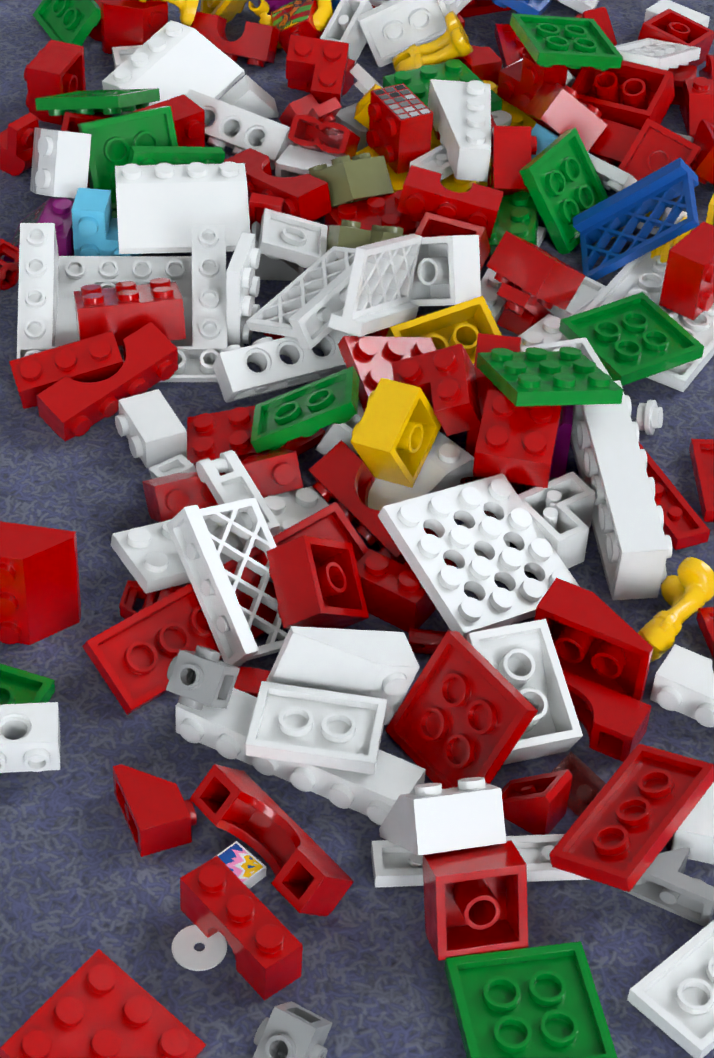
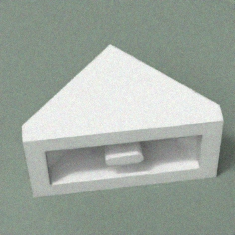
M247 75L240 79L219 99L265 118L278 117L275 99Z

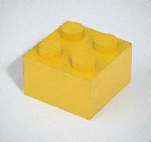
M381 378L376 389L369 395L367 408L360 422L353 428L350 442L374 478L413 488L441 428V424L421 387Z

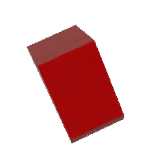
M569 769L510 780L502 789L504 818L533 835H548L567 811L573 778Z

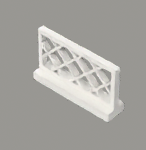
M409 234L356 247L344 310L331 313L328 327L361 337L415 319L419 305L408 301L422 236Z
M333 246L246 321L249 330L297 338L302 349L311 350L333 330V328L328 327L331 313L344 310L356 249Z
M256 498L199 509L198 505L184 507L166 525L223 661L233 666H241L247 660L279 652L288 633L280 629L282 620L278 614L277 600L264 593L268 581L273 583L269 574V561L264 566L249 557L253 545L264 551L266 557V551L277 547ZM247 511L253 524L251 531L234 522L238 512ZM205 519H211L223 527L219 538L209 533L204 521ZM229 531L247 541L243 552L225 543ZM221 552L238 562L234 574L224 569L219 557ZM244 567L262 576L258 588L241 579ZM236 588L254 598L249 610L239 604L235 594ZM260 602L277 612L273 624L256 615ZM252 625L269 634L265 645L257 646L250 630Z

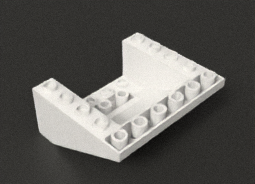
M20 223L17 359L80 341L73 291H81L82 286L96 284L101 285V288H113L116 283L133 281L136 285L150 284L152 279L168 278L170 282L177 283L183 298L186 339L171 341L178 348V370H176L172 377L160 382H218L212 365L220 351L227 347L225 224H191L192 256H59L55 223ZM122 345L118 346L124 363V349Z

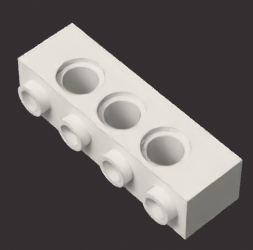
M189 89L187 97L205 110V138L208 139L207 143L209 145L222 147L223 150L225 146L230 147L235 155L249 148L269 156L272 170L275 168L276 161L289 145L297 146L296 143L288 138L290 127ZM215 118L213 124L208 127L210 121ZM240 128L239 132L233 136L234 131ZM265 137L264 142L258 146L259 141Z
M333 329L314 346L323 351L324 357L316 355L312 349H302L297 338L287 336L273 340L272 337H264L256 340L251 346L243 348L238 344L225 347L220 351L212 365L225 402L228 403L316 381L347 369L337 344L343 336L353 335ZM280 355L288 356L293 364L284 363ZM247 363H255L259 366L261 372L250 370Z
M58 702L0 705V773L60 770Z

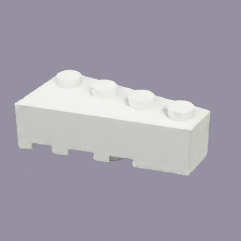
M430 79L427 107L433 112V126L435 131H439L440 143L447 150V159L457 180L487 182L491 156V84L477 80L462 82Z

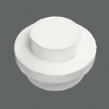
M656 400L639 403L636 415L639 431H645L647 435H653L656 428L662 427L663 409L657 406Z

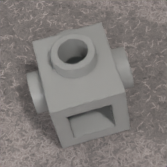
M197 645L195 651L179 650L178 656L173 658L168 668L167 678L169 682L166 690L180 695L178 703L193 709L202 710L203 705L214 708H227L240 668L220 661V652Z
M292 1001L274 1006L270 1018H265L257 1029L254 1037V1044L257 1045V1049L253 1058H326L328 1050L323 1045L333 1023Z

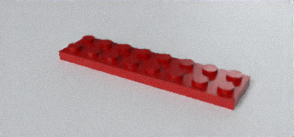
M337 502L273 536L277 547L303 535L350 542L353 546L356 563L369 550ZM256 546L251 549L249 557L266 566L268 559L265 552ZM232 559L223 564L224 569L234 574L238 562ZM244 567L241 579L258 588L262 576ZM268 581L264 593L277 600L274 584ZM191 583L87 640L82 646L127 715L168 692L166 690L169 682L167 678L168 668L173 658L178 656L179 650L195 651L197 645L220 652ZM236 588L235 594L239 604L249 610L254 598ZM261 602L256 612V615L273 624L277 614L276 611ZM254 625L250 628L255 640L266 634V632Z

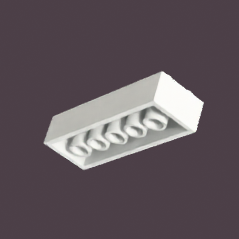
M620 380L614 381L622 388ZM624 391L621 404L573 405V425L570 441L580 479L596 492L591 522L612 600L658 598L660 585L667 576L666 559L672 556V541L670 535H665L663 531V509L661 505L656 506L655 482L653 477H648L647 454L645 449H640L638 423L632 422L631 399L629 395H624Z

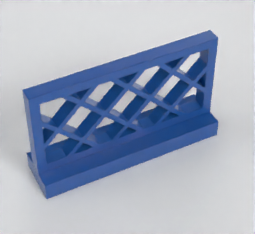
M681 158L674 160L573 217V227L580 233L584 275L596 281L699 226L694 187L699 185L698 176ZM680 196L677 202L671 201L674 198ZM667 207L672 208L664 221L659 220ZM652 211L649 217L644 216L645 214ZM682 211L687 212V219L674 224ZM639 222L645 223L637 236L631 235ZM625 226L622 232L617 231L621 227ZM654 226L659 227L655 236L647 240L646 238ZM616 237L617 240L609 251L604 250L611 238ZM598 241L595 247L591 246L592 243ZM627 241L632 242L627 251L619 254ZM600 255L604 256L605 258L600 266L593 269Z

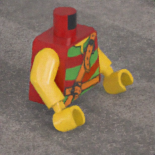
M260 0L261 3L258 8L251 1L248 2L249 9L256 16L260 17L259 24L280 29L277 48H283L286 54L288 52L290 35L320 39L333 15L331 0H295L271 11V15L267 14L269 12V4L265 0Z

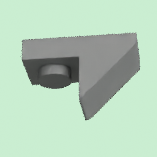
M688 847L659 853L630 892L624 891L704 927L710 923L714 914V887L700 879L684 874L690 852Z

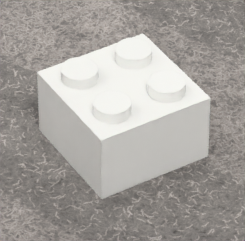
M479 235L422 237L408 302L419 306L457 305L480 297Z

